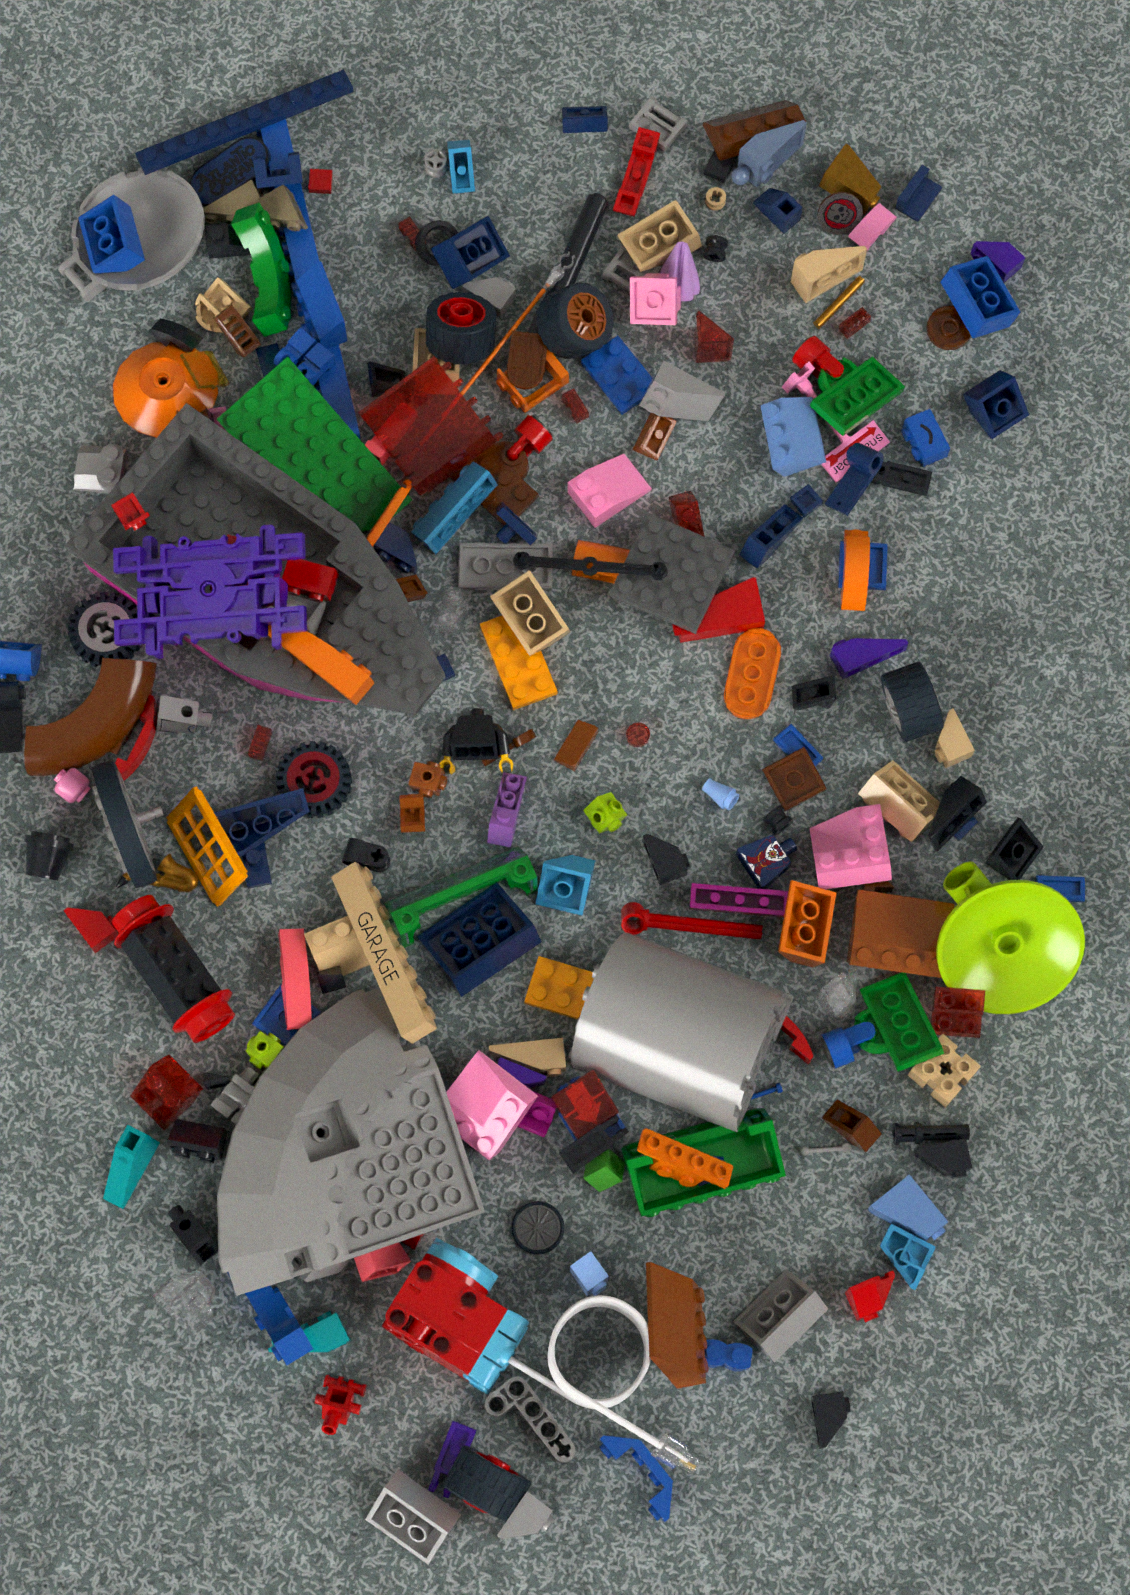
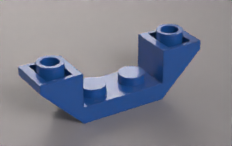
M613 1436L601 1437L600 1442L602 1445L599 1448L608 1459L613 1457L616 1461L632 1448L634 1450L631 1454L640 1466L645 1464L650 1470L648 1477L656 1487L660 1484L664 1489L648 1501L651 1505L648 1510L657 1521L662 1519L666 1522L670 1516L673 1480L640 1439Z

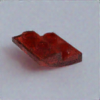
M935 986L931 1025L936 1035L944 1034L947 1036L980 1038L985 990Z

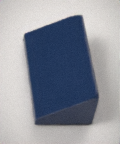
M607 106L563 107V133L607 132Z

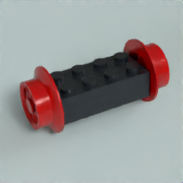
M153 895L142 896L121 909L113 918L112 924L119 933L114 941V945L124 950L174 1023L173 1031L175 1033L187 1032L194 1043L202 1042L221 1031L235 1017V1013L228 1004L233 993L230 989H220L172 920L173 906L170 904L160 906Z

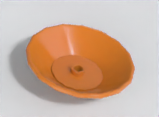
M152 342L133 351L119 366L113 382L114 405L123 421L138 433L157 438L175 417L176 411H180L186 403L198 412L214 407L218 396L217 375L208 358L198 350L194 349L188 355L173 342H170L167 347L161 342ZM162 380L167 381L164 385L159 384Z

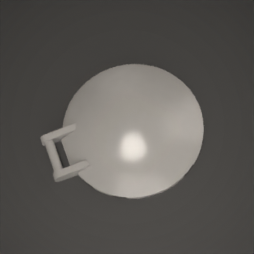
M138 168V171L127 174L121 172L108 178L92 190L81 204V211L77 220L73 222L71 233L74 254L64 261L58 270L81 292L80 295L85 301L92 300L107 287L126 291L140 290L168 280L185 267L201 242L205 219L203 206L197 193L185 179L170 171L163 172L157 170L144 175L142 168ZM115 195L131 207L145 260L129 271L92 272L78 217L110 196ZM79 267L92 280L88 285L75 273Z

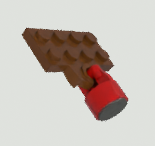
M527 415L514 429L519 437L517 442L502 441L487 448L471 433L439 466L454 482L460 477V471L473 461L489 471L498 485L480 505L503 526L506 522L496 514V507L501 502H504L520 517L539 497V494L524 481L529 470L527 458L533 451L540 454L553 440V435L533 415Z

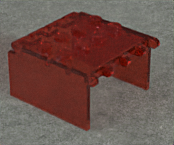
M435 356L358 412L379 440L388 436L381 444L392 458L397 457L399 454L402 455L395 463L406 477L413 472L415 473L409 480L420 496L426 491L430 492L504 436L502 432H498L494 436L492 435L488 427L485 426L491 421V417L487 415L480 420L471 407L477 403L476 397L474 396L466 401L457 389L464 383L462 378L453 383L446 374V371L452 365L450 362H446L441 366Z

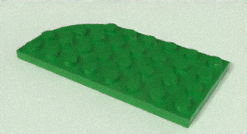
M289 357L280 362L216 419L229 434L349 518L358 526L361 532L371 530L397 490L401 488ZM408 494L394 516L412 501Z

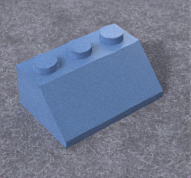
M813 397L779 398L760 405L772 468L784 477L826 463L817 413L810 407L814 399Z

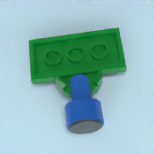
M903 972L859 989L867 1009L861 1011L854 1018V1026L845 1030L838 1027L821 1034L820 1037L825 1056L831 1068L834 1067V1069L854 1062L853 1054L860 1050L872 1054L889 1053L897 1072L944 1054L943 1047L906 973Z

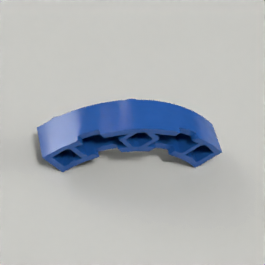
M271 1286L245 1293L257 1313V1316L254 1317L255 1322L261 1331L266 1329L275 1345L271 1350L278 1362L283 1359L285 1364L289 1365L313 1350L311 1343L277 1286L273 1289Z

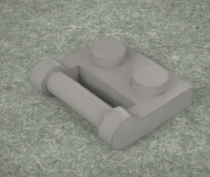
M651 97L631 120L629 128L636 133L639 127L660 132L657 147L666 152L679 134L686 129L689 121L684 117H678L658 104L657 99ZM654 111L675 126L671 127L650 112Z
M622 246L604 270L601 278L606 282H613L630 293V282L614 273L616 269L631 277L644 276L647 273H659L662 266L640 272L625 247Z

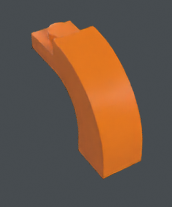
M855 529L845 530L841 610L865 611L870 563V537H868V531Z

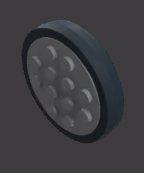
M114 760L92 767L95 786H92L95 794V801L98 809L102 812L106 833L110 842L112 841L118 863L120 862L123 872L128 873L135 888L147 886L157 881L155 867L141 823L155 819V817L164 816L161 806L137 814Z

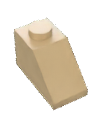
M954 708L949 710L944 727L941 730L936 749L934 750L939 763L943 762L945 768L971 758L975 751Z

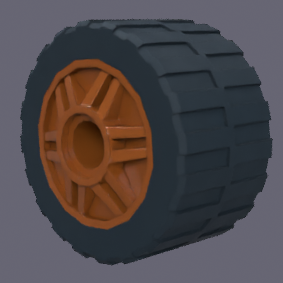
M577 282L556 290L545 296L544 300L539 304L536 314L539 336H541L542 342L547 346L548 350L560 358L575 359L599 350L608 343L609 338L612 336L614 316L610 303L598 288L591 286L589 283Z

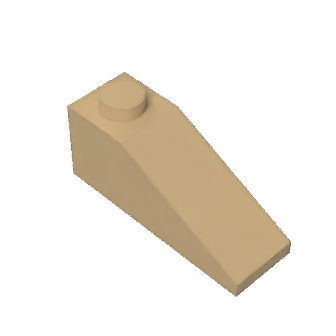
M563 1038L489 1046L491 1056L499 1059L502 1057L540 1074L547 1073V1077L562 1075L561 1072L566 1071Z

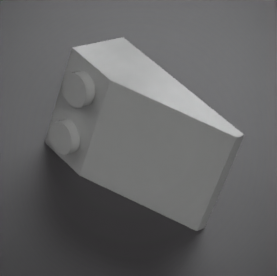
M663 361L650 382L639 406L660 417L709 421L726 393Z

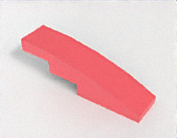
M304 928L279 929L281 989L287 1030L300 1029L312 1020Z

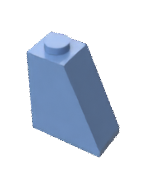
M910 1175L905 1177L868 1208L871 1214L924 1241L931 1237L936 1240L946 1232L943 1227L948 1221Z

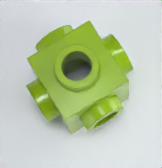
M612 792L597 796L583 810L599 834L608 830L614 832L622 826L621 821L627 816L622 804L614 797Z
M260 1031L247 1044L245 1051L250 1057L249 1062L258 1069L262 1067L267 1068L284 1048L280 1044L281 1040L272 1033L266 1035Z

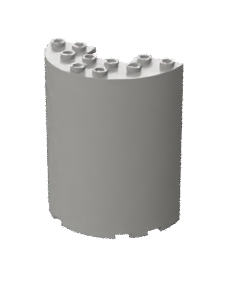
M628 932L623 933L613 943L601 965L597 964L592 974V978H594L591 987L587 986L584 991L582 1000L585 1003L576 1023L573 1046L568 1057L571 1059L572 1067L587 1074L592 1072L597 1078L738 1132L756 1089V1076L771 1041L775 1042L794 998L793 995Z

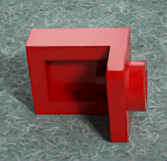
M133 492L111 505L125 530L133 527L134 531L147 524L145 519L150 515L148 512L145 513Z

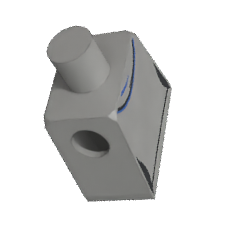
M161 695L156 731L195 734L196 725L211 727L212 713L198 711L199 702Z

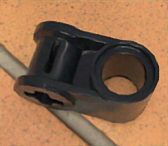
M349 838L342 863L349 866L356 862L363 868L366 866L370 871L381 873L389 868L391 860L385 847L360 839ZM379 855H382L383 859H379L378 863H376L374 858L378 859Z

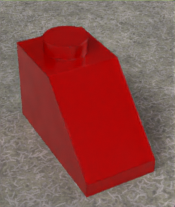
M68 907L63 910L94 953H97L118 936L112 924L113 918L111 916L106 918L100 911Z

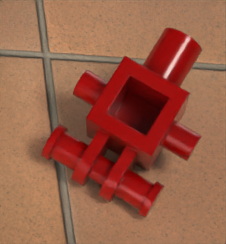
M326 1374L323 1387H328L326 1395L317 1393L314 1402L315 1404L322 1405V1419H324L321 1430L325 1434H336L339 1423L347 1425L351 1413L360 1414L362 1405L354 1403V1393L364 1397L367 1384L354 1383V1379H349L346 1382L342 1376L334 1378Z

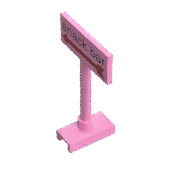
M808 362L798 374L794 372L790 375L782 386L787 394L798 388L802 395L805 394L807 397L813 398L818 396L812 389L814 386L808 380V377L815 369L813 365ZM874 420L851 437L847 434L842 436L826 421L841 441V445L825 456L826 463L821 465L837 483L850 467L846 456L850 446L855 443H861L879 451L889 444L890 441Z

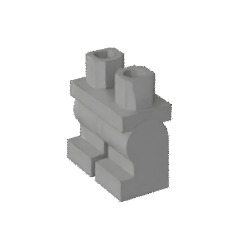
M247 1067L240 1076L235 1074L232 1081L225 1087L221 1095L215 1098L210 1106L236 1125L254 1089L253 1084L260 1075L250 1067Z

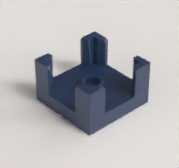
M299 151L288 153L289 172H285V169L271 170L272 174H267L265 157H253L257 188L303 183Z

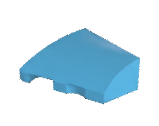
M890 1223L880 1247L910 1288L916 1290L936 1247Z

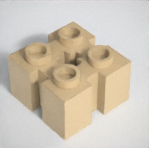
M942 1034L938 1039L943 1047L944 1054L915 1065L908 1076L922 1088L926 1084L933 1089L930 1095L946 1108L962 1089L958 1083L960 1082L965 1086L981 1066L967 1054L960 1057L955 1052L958 1046ZM940 1066L948 1068L950 1075L947 1073L945 1075L941 1074L942 1068Z

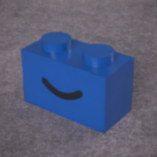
M931 409L904 420L901 429L902 436L906 442H910L912 455L915 461L920 462L922 467L948 457L950 446Z

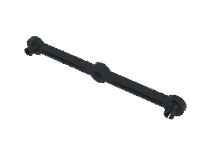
M517 552L513 558L515 567L520 570H525L528 567L581 570L588 576L594 575L597 572L651 576L654 580H662L668 574V569L662 562L642 565L597 561L594 557H586L583 560L529 556L527 552ZM589 563L593 564L591 568H587Z

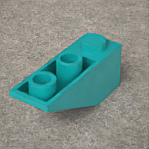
M130 1125L126 1126L115 1146L103 1199L122 1209L125 1208L159 1146V1141Z
M328 1311L318 1316V1322L309 1327L308 1323L301 1325L302 1330L313 1347V1350L310 1352H331L352 1341L338 1313L332 1314L331 1311Z

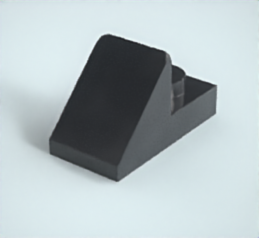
M831 675L793 685V709L799 711L818 705L829 709L836 700L835 676Z

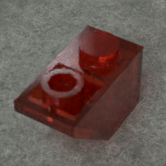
M687 491L669 496L674 523L705 537L698 501L693 493Z

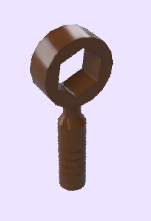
M533 729L511 740L512 742L509 744L510 750L513 748L517 749L536 738L537 736ZM498 759L482 760V762L487 766Z

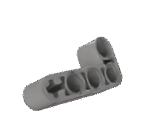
M518 1376L510 1378L486 1398L485 1408L490 1416L495 1418L501 1417L516 1407L556 1461L562 1464L572 1461L576 1452L573 1442L523 1378ZM515 1382H519L524 1386V1392L520 1396H514L510 1393V1386ZM494 1398H499L504 1402V1407L499 1412H493L489 1408V1404ZM529 1403L539 1405L540 1412L537 1416L531 1417L526 1414L525 1408ZM546 1423L552 1424L556 1429L555 1434L549 1438L544 1437L541 1433V1427ZM560 1434L563 1436V1439L559 1440L562 1446H569L571 1448L568 1452L570 1456L567 1458L564 1455L561 1457L557 1455L559 1448L556 1444L553 1447L548 1444L555 1441Z

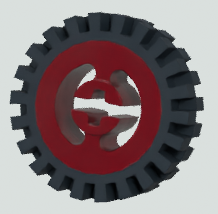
M310 741L308 745H305V742L300 743V747L297 749L295 746L290 749L291 753L284 754V760L279 762V770L276 771V786L279 794L298 790L297 784L300 781L310 791L311 782L309 778L314 779L316 775L313 765H319L326 768L331 773V776L325 778L323 771L318 768L317 777L319 781L315 780L313 782L312 789L314 793L322 792L319 794L305 793L310 811L305 815L308 818H313V816L322 818L324 814H333L334 809L339 810L342 807V802L346 803L347 795L351 793L352 776L346 758L343 757L340 751H336L334 746H326V743L321 741L320 744Z

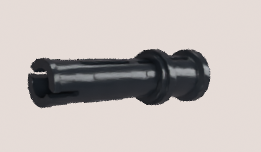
M914 1122L913 1125L893 1123L894 1145H899L900 1142L920 1144L924 1140H969L970 1128L969 1124L922 1126L919 1122Z

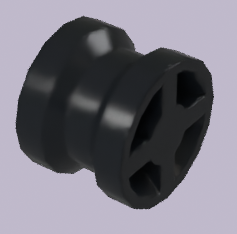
M718 235L706 237L705 244L707 248L704 250L703 257L708 261L723 262L726 258L725 249L728 247V240Z
M782 805L774 808L763 819L765 824L772 827L774 835L781 833L794 821L791 816H787L784 813Z

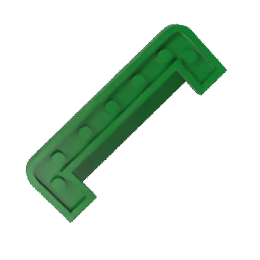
M763 1108L747 1110L738 1132L708 1121L661 1134L710 1156H723L724 1162L733 1165L729 1186L725 1189L712 1183L698 1186L697 1184L694 1187H686L673 1178L658 1175L656 1171L649 1169L650 1164H653V1158L637 1151L639 1141L629 1143L621 1148L641 1217H654L660 1211L667 1209L679 1210L685 1204L692 1202L695 1204L703 1203L713 1196L725 1197L738 1189L750 1190L756 1187V1184L763 1182L774 1183L779 1181L781 1177L786 1176L773 1120Z

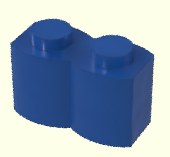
M709 1339L707 1340V1349H704L709 1368L724 1366L732 1371H745L751 1367L753 1349L742 1343L726 1345L722 1341Z

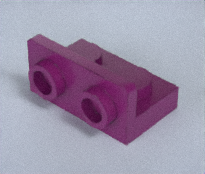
M534 1092L538 1097L517 1127L545 1137L554 1119L557 1104L553 1099Z

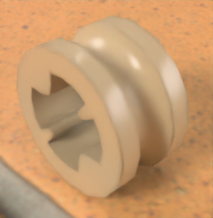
M718 187L709 189L706 193V206L716 211L724 207L726 202L724 190ZM716 195V198L719 196L720 201L717 203L715 200L711 201L712 196Z

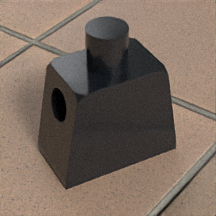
M177 1205L168 1212V1215L173 1220L169 1226L200 1266L218 1253V1245L191 1210L185 1212L181 1205Z

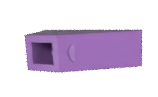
M503 772L489 823L487 843L511 847L527 779L526 776Z

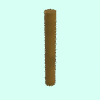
M858 276L813 322L814 326L820 329L865 283V280Z

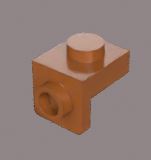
M400 795L401 833L425 832L424 795Z

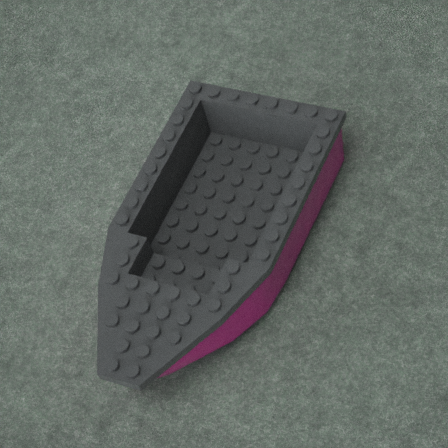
M187 403L65 545L66 550L82 560L91 573L137 605V588H145L146 584L137 581V573H114L113 548L141 546L143 548V538L145 536H152L158 541V558H160V544L172 543L179 547L178 540L183 536L189 538L193 544L195 541L217 540L223 535L227 536L228 534L235 537L236 534L242 537H260L259 530L263 525H273L275 527V535L302 532L305 534L306 557L303 560L333 567L339 574L331 601L323 600L326 602V607L316 637L339 652L342 649L354 658L351 661L357 667L362 664L372 672L370 677L375 683L357 705L416 715L446 678L398 582L358 526ZM132 492L145 513L148 512L150 515L145 519L147 524L134 531L133 527L125 530L111 507L112 504ZM288 560L282 561V572H280V578H282ZM210 585L205 587L206 593H210ZM240 632L241 640L238 643L229 641L227 635L225 638L199 640L197 644L191 643L190 635H186L183 640L220 667L259 690L303 700L354 704L284 647L280 650L273 648L272 638L269 635L268 637L256 639L253 636H246Z

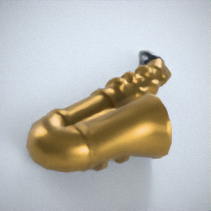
M168 854L157 868L158 871H163L165 874L161 876L156 873L157 881L149 884L178 890V892H191L196 889L198 878L192 869L177 863L172 858V854ZM124 873L120 877L116 888L126 885L131 880L128 873Z

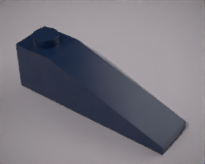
M301 788L214 812L238 856H242L310 811L304 790ZM216 840L219 854L221 857L224 853Z

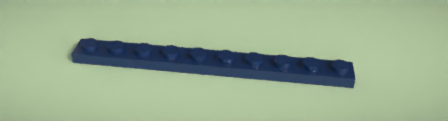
M343 69L138 151L135 155L144 175H147L354 92L353 86Z

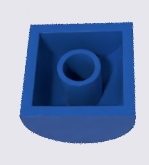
M0 640V679H6L7 674H14L18 681H30V677L36 676L39 669L42 644Z

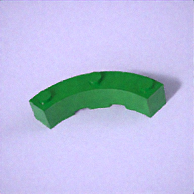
M258 202L236 210L231 225L244 249L248 248L252 257L250 267L255 286L259 288V297L255 298L252 321L262 335L266 337L288 329L289 320L291 319V290L288 262L284 258L280 242L271 225L270 215Z

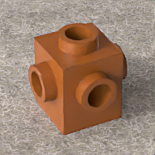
M427 761L426 764L414 762L408 785L411 790L418 791V794L432 798V795L440 796L441 790H445L448 777L445 776L443 768H440L441 765L430 761Z

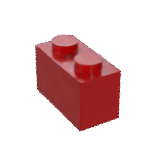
M297 559L287 561L282 579L288 583V594L293 596L304 594L309 596L310 600L322 603L323 600L331 601L339 574L333 567Z

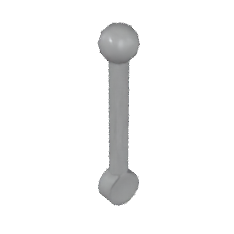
M844 1143L842 1146L821 1148L803 1146L800 1148V1154L807 1156L809 1153L834 1151L849 1153L852 1147L849 1143Z

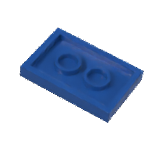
M618 335L601 349L592 352L581 360L582 366L622 415L641 402L653 379Z

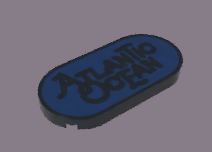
M250 136L240 138L195 170L189 184L197 193L203 207L208 206L250 180L256 182L253 157L264 156L268 170L271 154L268 147L260 139Z

